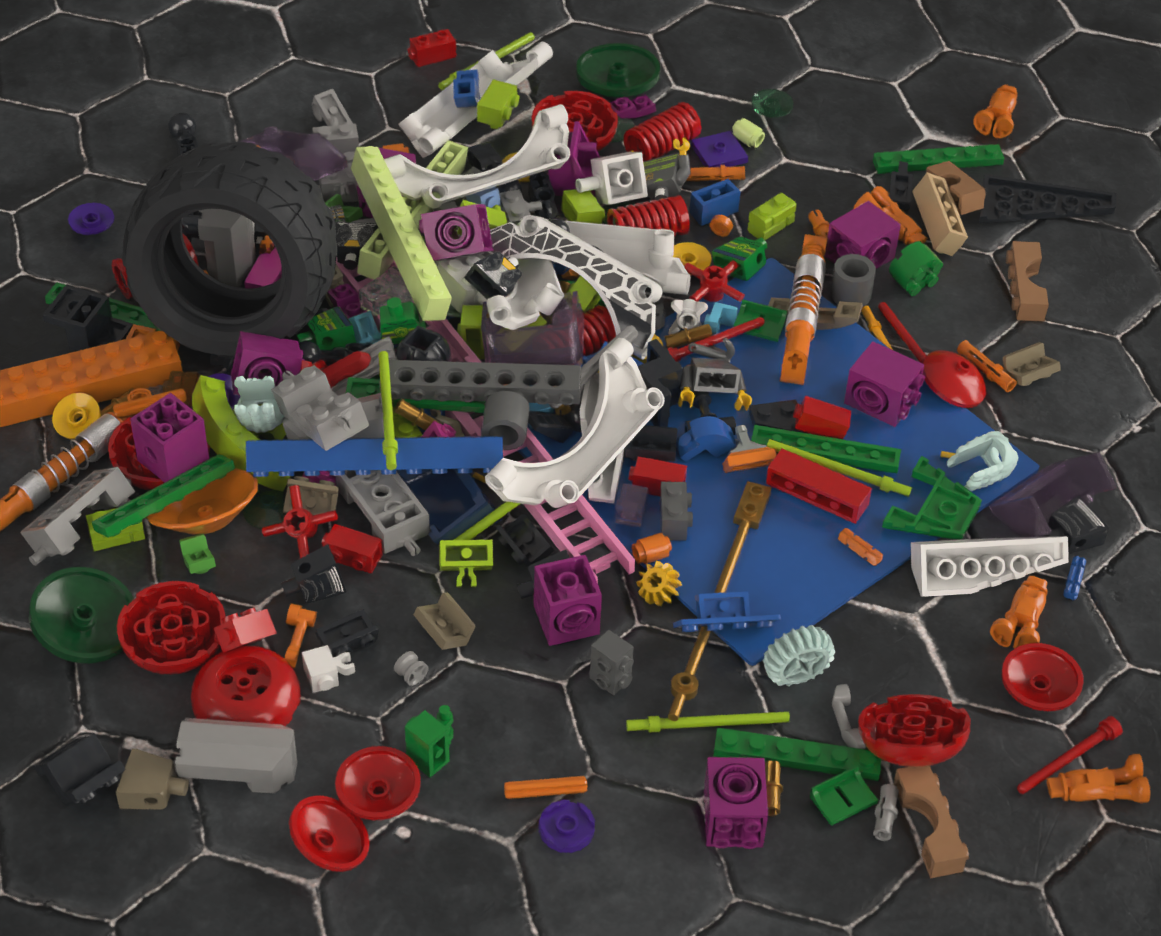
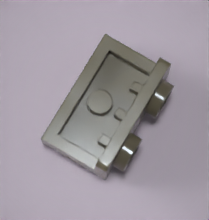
M1041 342L1003 356L1004 371L1014 378L1020 386L1030 385L1035 380L1048 378L1051 374L1060 371V362L1045 356L1044 344Z
M301 476L288 479L283 513H288L292 510L290 486L299 485L302 507L313 515L336 510L339 487L334 486L335 483L331 481L320 480L319 483L309 482L308 478Z
M448 592L442 593L437 604L417 607L414 612L415 618L442 650L467 646L475 629V624Z

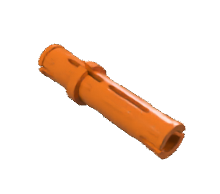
M720 165V167L690 168L691 173L686 181L720 180L721 182L726 179L745 180V166L725 167V165Z
M967 340L962 341L958 345L957 352L985 373L989 381L996 382L1006 392H1010L1015 388L1017 381L1003 371V367L1000 364L992 362Z

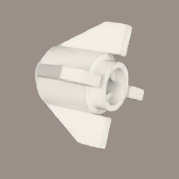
M692 299L674 300L671 302V307L677 313V317L669 329V335L679 332L681 328L689 330L702 326L700 315L708 310V305L705 302H697Z

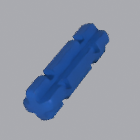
M1075 556L1072 559L1063 594L1066 599H1077L1086 565L1084 557Z

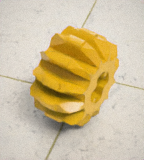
M656 561L654 567L646 564L647 571L639 572L643 579L636 582L637 586L640 587L639 595L645 598L647 603H655L661 607L664 600L667 603H672L671 596H679V592L675 589L682 586L681 581L678 580L679 572L673 570V566L669 563L663 565L662 562Z

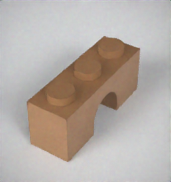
M946 161L927 167L926 173L945 178L960 215L984 208L985 188L952 162Z

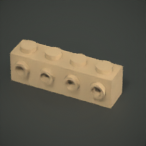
M927 172L912 192L933 249L940 254L944 253L953 256L961 248L968 236L945 178Z

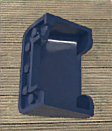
M406 469L396 470L428 512L429 527L432 530L428 534L437 545H439L440 540H454L496 509L471 473H458L457 469H447V473L433 474L432 469H422V474H407ZM503 517L500 518V519H499L498 521H496L495 523H493V524H492L491 526H489L488 528L497 525L500 521L503 520Z

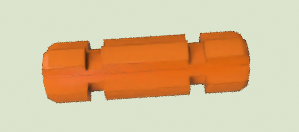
M268 235L264 236V240L260 242L259 255L263 253L271 254L274 248V243L269 239Z
M844 528L839 533L838 540L844 545L849 544L848 548L863 559L868 558L866 561L873 566H877L882 561L883 554L876 548L873 550V546L858 535L853 536L855 533L850 529Z

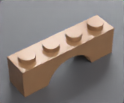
M1012 241L1011 250H1007L1006 264H1010L1008 279H1012L1010 295H1014L1012 310L1016 311L1017 320L1045 321L1049 306L1047 290L1035 285L1028 278L1037 275L1042 259L1040 242Z
M930 766L897 769L893 785L899 789L898 798L902 808L920 812L931 822L934 832L925 839L921 852L930 878L963 872L966 860L969 858L968 848L959 838L958 824L950 816L949 803L946 796H942L940 792L937 774L932 773Z

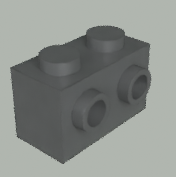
M661 482L659 501L660 531L664 536H668L670 540L686 541L687 529L692 527L693 513L688 512V508H691L692 493L687 492L686 482Z
M606 631L591 645L589 678L599 688L607 690L612 695H615L621 689L627 688L633 678L634 647L612 631Z

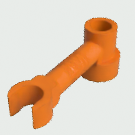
M290 604L286 624L296 626L290 646L285 654V659L293 668H295L306 628L307 626L314 627L317 615L316 611L302 609L301 605Z

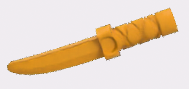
M862 307L861 312L868 323L869 331L874 334L875 338L893 350L881 330L880 322L875 319L870 307Z

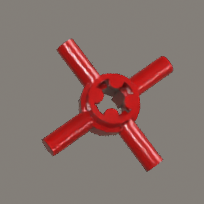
M732 260L724 268L709 266L704 271L689 262L685 264L686 271L700 279V288L689 299L698 302L704 298L707 301L716 302L721 300L724 294L739 302L744 298L742 292L727 285V276L738 268L736 261Z
M299 485L289 487L292 510L285 515L284 522L262 527V533L264 537L287 532L291 537L297 539L299 556L302 558L310 554L308 539L316 534L318 524L338 520L336 510L313 515L310 511L302 507ZM305 519V523H304V522H301V523L299 524L300 530H298V525H297L298 521Z

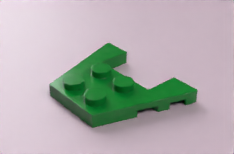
M921 456L913 469L911 477L934 487L917 515L892 505L883 520L882 527L962 540L977 514L982 500L959 482L953 483L945 476L946 473L940 468L935 469L929 464L927 458Z

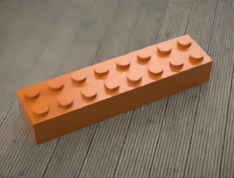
M157 331L0 370V427L52 415L56 405L70 394L85 393L92 396L99 403L119 398L131 388L133 390L138 388L149 390V387L154 389L158 388V385L166 386L184 381L181 361L173 338L164 331Z

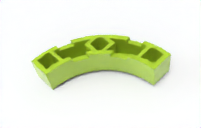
M200 375L192 393L193 411L204 419L207 443L217 455L220 454L232 459L235 468L246 470V441L260 439L241 425L233 413L226 397L225 381ZM269 472V476L256 478L258 479V484L283 492L291 476H279V472Z

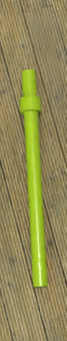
M530 32L497 50L495 53L500 59L535 39V36ZM476 62L463 70H470L479 62ZM457 71L439 83V88L442 91L452 84L453 80L457 79Z
M381 351L378 357L384 427L382 449L383 454L386 455V468L394 470L397 468L396 454L398 453V442L394 436L388 352Z
M769 439L767 447L775 449L776 452L783 448L832 471L880 487L879 490L888 493L893 491L908 497L910 495L912 487L893 481L894 478L885 475L880 477Z
M789 712L694 716L679 717L677 721H672L669 718H660L659 716H648L647 719L626 720L627 731L648 730L649 733L660 732V729L788 723L790 715Z

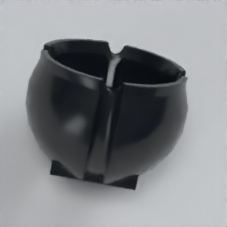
M417 326L401 340L396 351L398 360L451 362L452 360L451 349L446 339L439 333Z

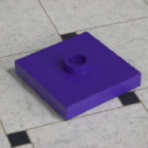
M731 131L691 140V147L705 167H720V165L732 167L748 163V155Z

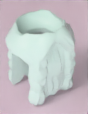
M243 376L236 377L234 385L238 388V393L241 397L237 405H234V411L241 425L248 431H254L255 433H265L280 425L285 416L281 414L271 390L275 387L274 379L271 376H265L263 379L249 378L247 380Z
M991 431L980 437H975L965 445H961L956 450V454L948 459L947 466L951 468L981 456L989 468L974 473L970 480L966 482L967 485L964 486L969 491H974L1007 478L1017 465L1018 455L1008 442L1009 438L999 431Z

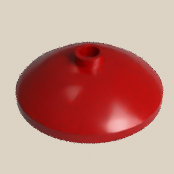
M933 351L922 361V364H924L922 375L925 376V382L935 394L946 402L962 408H972L978 406L984 400L986 385L983 376L963 356L951 351Z
M1030 643L1015 648L1005 658L1001 671L1002 681L1008 693L1019 703L1035 710L1057 711L1064 709L1078 699L1083 688V673L1075 659L1064 650L1049 644Z
M386 746L367 747L353 753L341 764L335 780L337 797L343 807L355 816L368 820L390 819L405 812L417 799L421 786L419 769L412 758L398 749Z
M311 796L300 801L293 809L289 818L291 837L298 850L313 864L327 870L343 872L356 868L367 856L370 844L367 829L360 817L346 810L340 801L327 796Z

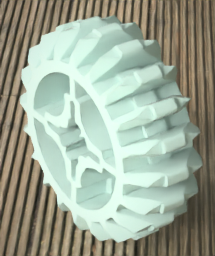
M810 625L805 628L801 626L797 630L792 629L787 634L783 633L781 638L774 639L775 643L769 645L768 651L764 653L763 663L769 678L776 682L778 686L784 684L788 687L792 684L797 685L810 679H815V676L818 674H823V669L830 667L829 663L834 660V645L830 636L820 627Z

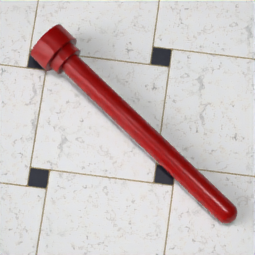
M880 302L878 305L879 310L917 360L922 363L926 354L885 302Z
M758 317L694 343L710 347L723 342V338L730 339L764 325L765 320L762 317ZM688 345L679 349L676 347L667 348L673 359L678 362L681 361L682 357L693 353L689 351Z
M1113 716L1106 717L1099 723L1096 732L1018 784L1017 791L1021 794L1027 793L1101 741L1114 740L1123 732L1121 724Z

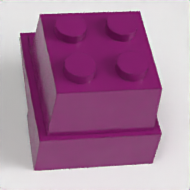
M575 121L573 132H569L567 146L570 149V157L561 168L549 169V173H547L555 196H563V191L577 190L576 179L592 177L591 159L601 158L596 149V142H589L579 121ZM554 153L557 159H561L559 154ZM590 190L592 195L596 197L595 190Z

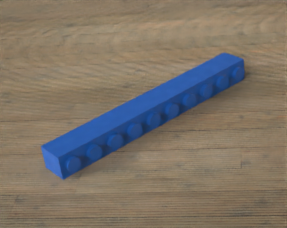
M503 436L395 438L398 442V453L396 454L397 468L394 470L386 468V455L383 454L382 449L384 438H348L327 451L312 439L246 441V472H253V477L269 476V472H279V476H294V471H304V476H318L320 471H330V475H345V470H355V475H370L371 470H381V474L389 475L396 474V470L406 469L407 474H422V469H432L433 474L447 473V469H457L458 473H473V468H483V473H489L503 458Z

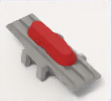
M388 336L362 351H356L321 370L325 373L331 390L339 396L346 392L348 377L370 379L379 374L378 354L381 351L388 352L389 360H398L391 338Z

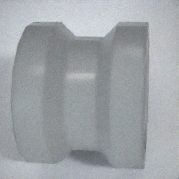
M409 651L396 661L394 671L399 676H404V681L408 685L413 686L426 676L428 666L423 661H418V656L413 651Z

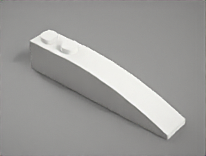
M596 373L584 385L580 406L582 436L588 428L596 408L599 392V373ZM626 446L588 487L589 500L607 503L615 502Z
M1066 536L911 542V568L920 596L922 597L972 594L990 586L994 587L1012 579L1025 577L1027 574L1068 563V537Z

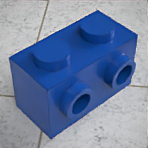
M729 179L691 193L689 213L701 226L710 223L715 215L729 216L739 211L741 191Z

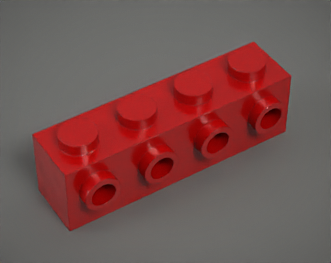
M783 448L770 463L767 470V485L854 524L857 523L870 502L871 487Z

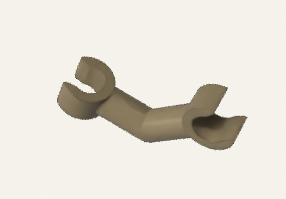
M430 409L431 416L435 417L434 419L442 423V425H450L456 431V437H465L458 420L441 415L439 410Z

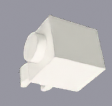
M328 645L302 652L303 669L313 693L339 686L338 673L350 675L355 672L354 663L344 664L351 661L349 652L332 657Z

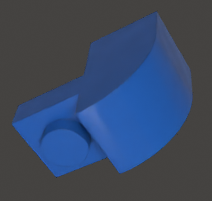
M478 69L457 71V79L453 80V98L457 108L477 107L480 101Z
M711 416L700 417L690 421L691 429L678 437L676 441L680 458L685 462L705 449L718 458L737 446L731 427L721 419Z

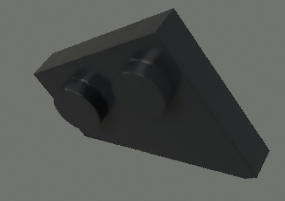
M796 399L749 405V415L753 427L754 425L807 433L795 429L796 418H793V413L798 404Z

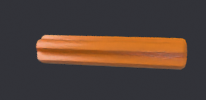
M181 388L113 405V412L117 417H126L140 413L169 393H172L183 403L186 402L187 396L185 390Z
M584 776L506 782L504 785V793L507 799L587 792V780Z

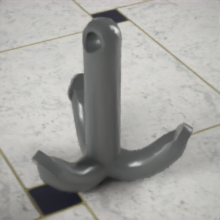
M723 338L727 351L714 345L710 347L696 343L688 345L690 352L713 359H722L730 363V359L735 354L734 345L727 338Z

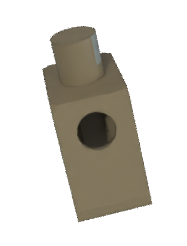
M132 748L125 766L126 770L123 772L116 791L119 808L164 809L171 794L186 796L189 781L188 779L176 778L175 764L172 760Z

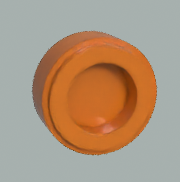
M718 214L711 220L710 229L716 235L725 237L733 229V223L728 217Z

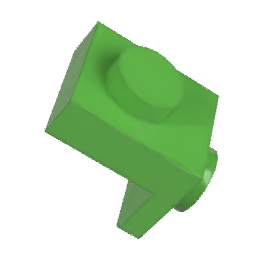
M335 194L325 202L329 209L334 208L335 224L336 222H353L363 216L361 208L344 206L340 194ZM342 207L344 218H338L335 208Z
M204 534L194 535L179 541L184 563L190 574H203L208 572L210 568L216 567L214 557L208 549Z

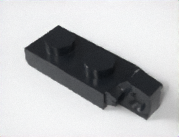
M899 161L898 172L892 171L889 197L898 204L900 209L910 210L914 174L907 173L908 162Z

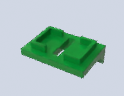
M742 299L740 311L733 327L762 317L765 323L760 329H753L744 334L778 342L786 323L787 310Z
M859 766L853 767L812 787L809 796L831 826L878 803V799L864 782ZM836 789H839V791L851 805L850 807H848V805L844 802V800L838 794Z

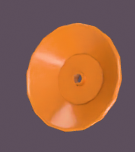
M235 468L228 472L225 477L215 479L206 484L205 488L193 491L186 495L183 500L173 502L165 506L161 512L152 513L145 518L154 526L187 534L213 533L228 525L247 506L258 491V479L253 477L250 472H246V470Z

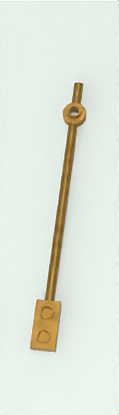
M747 481L734 515L733 523L738 524L739 528L714 593L726 592L749 528L758 530L771 495L772 487ZM707 626L701 627L685 671L676 674L672 678L671 693L675 698L668 714V718L672 721L678 720L684 702L693 699L697 695L698 680L694 675L711 632L707 631Z

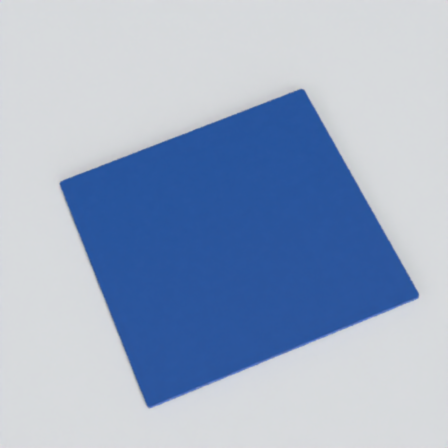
M769 258L766 260V264L748 281L734 278L728 281L727 285L744 294L743 300L768 306L771 297L791 299L795 274L774 258ZM724 294L721 300L716 301L717 303L737 307L738 316L742 301L739 302ZM821 295L819 307L837 308ZM702 298L698 302H705L708 305V310L700 315V322L704 325L705 317L707 314H711L715 302ZM676 312L665 318V325L661 329L655 330V335L662 340L663 346L666 348L664 336L669 335V329L677 317ZM858 323L836 329L816 330L815 336L810 342L804 385L780 382L787 340L785 325L778 342L744 333L728 339L735 348V354L730 359V364L736 366L742 372L747 390L745 393L752 398L750 405L795 399L798 404H801L804 397L808 396L851 410L850 427L843 440L901 449L897 474L860 467L854 468L880 477L885 475L894 478L893 481L912 487L909 497L893 491L888 493L879 490L880 487L846 476L872 488L869 505L857 523L854 524L767 485L768 466L724 473L722 463L727 458L728 453L735 449L736 446L718 458L705 449L685 462L680 458L676 445L675 462L670 461V463L687 465V492L692 493L691 508H688V512L693 513L692 527L687 529L686 541L670 540L672 550L669 551V557L658 561L662 562L663 565L669 563L673 566V570L679 572L678 580L681 581L682 586L675 589L679 592V596L675 597L696 616L695 595L714 593L739 528L738 524L733 523L734 515L747 481L772 487L771 495L758 530L749 528L726 592L748 591L750 616L780 614L781 620L773 622V627L757 628V624H748L746 629L733 630L732 625H724L723 630L713 631L751 666L758 664L765 658L764 653L768 651L769 645L775 643L774 639L781 638L783 633L787 634L792 629L797 630L801 626L807 628L810 625H815L910 560L911 542L938 541L942 538L882 527L883 520L892 505L917 515L934 487L911 477L913 469L921 456L927 458L929 464L935 469L940 468L946 473L945 476L953 483L959 482L963 486L967 485L966 482L970 480L974 473L989 468L981 456L948 468L947 461L949 458L941 457V451L956 453V450L961 445L967 444L968 441L973 440L975 437H980L995 430L967 408L952 405L940 398L931 390L925 380L919 389V392H921L919 402L916 406H911L905 420L901 419L896 427L844 404L850 368L872 341L887 347ZM721 324L718 333L733 327ZM720 342L714 345L717 348L727 351L724 342ZM692 353L682 357L679 363L684 368L691 363L692 358H713ZM709 392L711 397V403L708 406L710 413L716 414L717 418L733 416L736 427L739 425L746 426L751 441L754 427L749 415V408L746 411L742 405L741 409L737 411L734 407L738 395L735 393ZM683 401L681 407L678 404L669 407L668 427L677 428V438L685 433V421H691L701 416L700 410L695 408L693 404L689 408L690 404L687 401ZM650 420L646 423V425L654 426ZM528 426V429L553 459L569 451L582 437V432L573 431L564 443H560L534 429H530ZM1010 443L1018 455L1017 465L1007 478L1002 479V481H997L993 485L971 491L982 500L977 513L1039 471V465ZM527 447L517 451L525 459L533 455ZM624 455L614 503L589 500L588 488L582 495L633 557L632 544L636 543L638 539L661 533L660 497L632 491V481L628 480L630 467L635 466L637 461L625 458ZM844 528L850 529L855 533L853 536L858 535L873 546V550L876 548L883 554L882 561L877 566H873L866 561L868 558L863 559L848 548L849 544L844 545L838 540L839 533ZM655 561V562L648 563V564H650V565H652V566L654 567L656 561ZM640 563V565L647 570V565Z

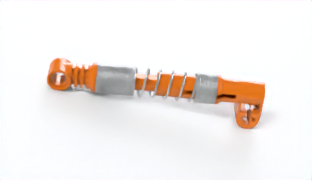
M808 234L804 236L802 255L796 264L788 309L789 313L785 325L787 340L780 382L804 385L810 342L816 333L821 292L826 271L824 256L827 237Z
M138 388L131 391L127 399L130 401L152 396L148 389ZM107 412L84 429V431L80 432L75 437L76 440L70 441L71 450L61 447V452L58 455H51L49 462H42L40 469L28 472V474L13 484L9 489V493L0 499V532L25 512H31L44 503V501L50 498V492H58L60 485L68 484L70 477H77L79 469H87L89 462H96L108 452L110 437L117 426L125 419L132 418L137 414L117 417L114 415V412ZM85 460L87 461V465L85 467H79V465L82 462H84Z

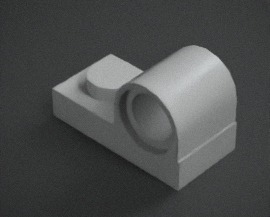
M333 89L314 96L312 110L318 121L324 120L327 126H329L328 119L332 117L334 122L333 117H336L338 125L353 124Z

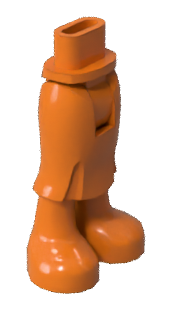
M1002 85L992 95L989 106L985 110L976 113L973 124L981 134L988 135L990 133L993 121H996L993 127V136L995 138H1003L1011 134L1014 128L1011 113L1016 106L1017 89L1012 86Z
M882 186L875 187L871 193L866 192L856 202L853 209L870 201L900 223L898 240L903 241L905 245L920 241L922 244L926 242L927 238L922 234V229L899 208L896 202L892 201L888 192Z
M1028 576L1027 580L1023 581L1021 587L1016 591L1012 605L1005 614V619L999 618L993 622L990 634L999 645L1003 647L1010 646L1016 626L1020 627L1021 630L1015 638L1014 649L1025 644L1040 643L1039 633L1035 629L1038 628V619L1046 604L1048 592L1046 580L1035 576Z
M1140 754L1129 755L1125 765L1121 768L1077 769L1066 773H1059L1058 777L1047 778L1050 798L1062 797L1063 801L1083 802L1097 799L1114 801V799H1124L1137 803H1148L1150 800V785L1147 777H1143V761ZM1115 783H1128L1124 785H1115Z

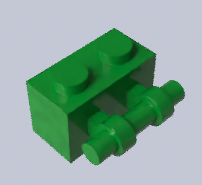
M447 705L440 706L436 718L424 710L417 717H412L405 726L406 754L412 758L418 769L429 778L450 761L449 745L453 739L454 730L451 726L453 724V713Z

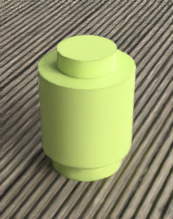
M745 118L737 120L733 125L732 131L735 138L749 147H759L765 138V133L762 132V129Z

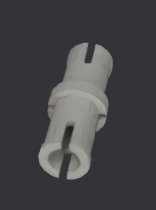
M892 784L881 786L880 801L875 808L877 819L873 835L881 841L891 839L893 821L897 818L898 813L896 801L899 789Z

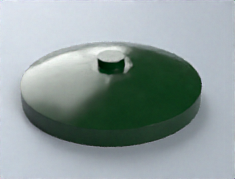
M624 43L599 45L584 52L577 61L576 75L581 85L594 93L609 97H629L644 93L656 85L660 77V63L654 54L642 47Z
M88 567L62 569L46 577L35 589L28 613L30 627L40 644L49 652L62 659L76 663L106 661L123 651L118 639L117 621L122 608L125 605L128 606L134 600V597L121 581L104 571Z

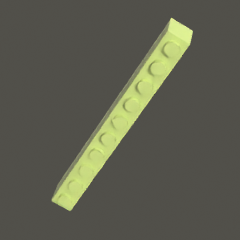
M448 140L426 169L444 174L461 175L465 169L468 147ZM432 191L433 196L439 199V193ZM403 196L408 210L419 229L421 214L432 212L433 208L425 204L423 197L413 201ZM379 227L360 250L357 269L358 274L377 281L380 280L394 261Z
M372 146L356 147L351 171L422 320H445L452 297L379 148Z

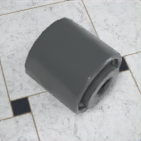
M857 254L844 255L837 259L834 264L831 284V298L836 304H839V301L862 303L864 307L869 303L876 273L873 262L867 257Z
M499 391L490 395L485 402L481 436H503V450H513L522 446L526 440L529 419V403L526 398L512 391Z

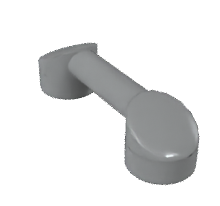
M847 684L837 685L832 698V708L841 731L842 739L848 747L865 749L866 746L861 739L859 728L851 729L844 706L851 704L849 687Z

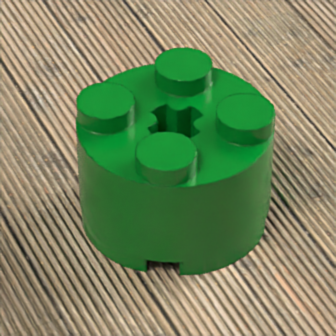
M917 241L906 246L901 251L903 255L899 260L894 258L889 267V273L907 293L915 296L921 291V288L925 286L932 287L938 282L939 277L937 275L943 267V262L927 245Z

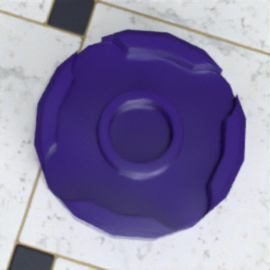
M570 800L553 802L543 810L539 819V834L542 841L549 848L558 852L572 853L582 850L590 844L594 836L595 819L593 814L584 804L579 802L577 804L570 802Z

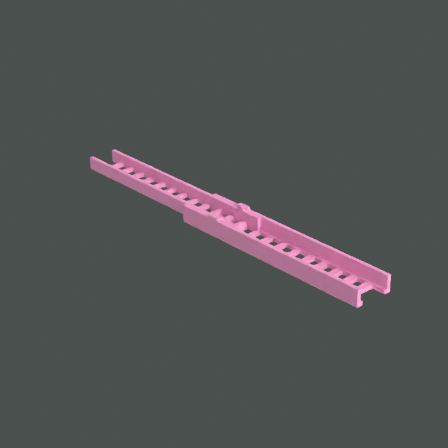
M336 258V264L344 275L343 282L345 284L348 283L358 293L359 302L368 311H371L379 332H381L380 309L375 304L402 293L406 297L401 300L402 303L410 301L414 303L395 261H393L379 281L367 278L357 282L355 277L361 275L357 273L358 265L355 270H348L343 264L338 263ZM390 280L395 283V285L369 296L365 292ZM447 319L425 321L429 326L426 329L437 332L446 339L451 349V362L482 363ZM445 410L446 417L460 422L465 437L481 436L483 415L472 419L470 414L475 412ZM528 427L526 440L522 446L513 450H503V457L527 447L533 455L519 461L521 463H542L554 460ZM583 495L574 503L563 506L548 514L541 506V504L547 502L545 499L538 505L523 504L560 552L567 550L569 558L581 556V553L602 543L607 546L611 553L589 563L597 584L598 577L596 574L610 568V563L615 560L619 561L628 574L635 572V559ZM578 510L584 520L562 530L555 524L554 520ZM588 527H591L598 535L575 547L566 538Z

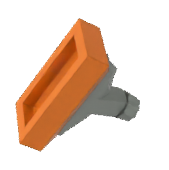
M745 425L735 427L737 435L735 442L737 446L728 453L727 458L722 463L724 473L769 466L776 457L775 449L750 441Z

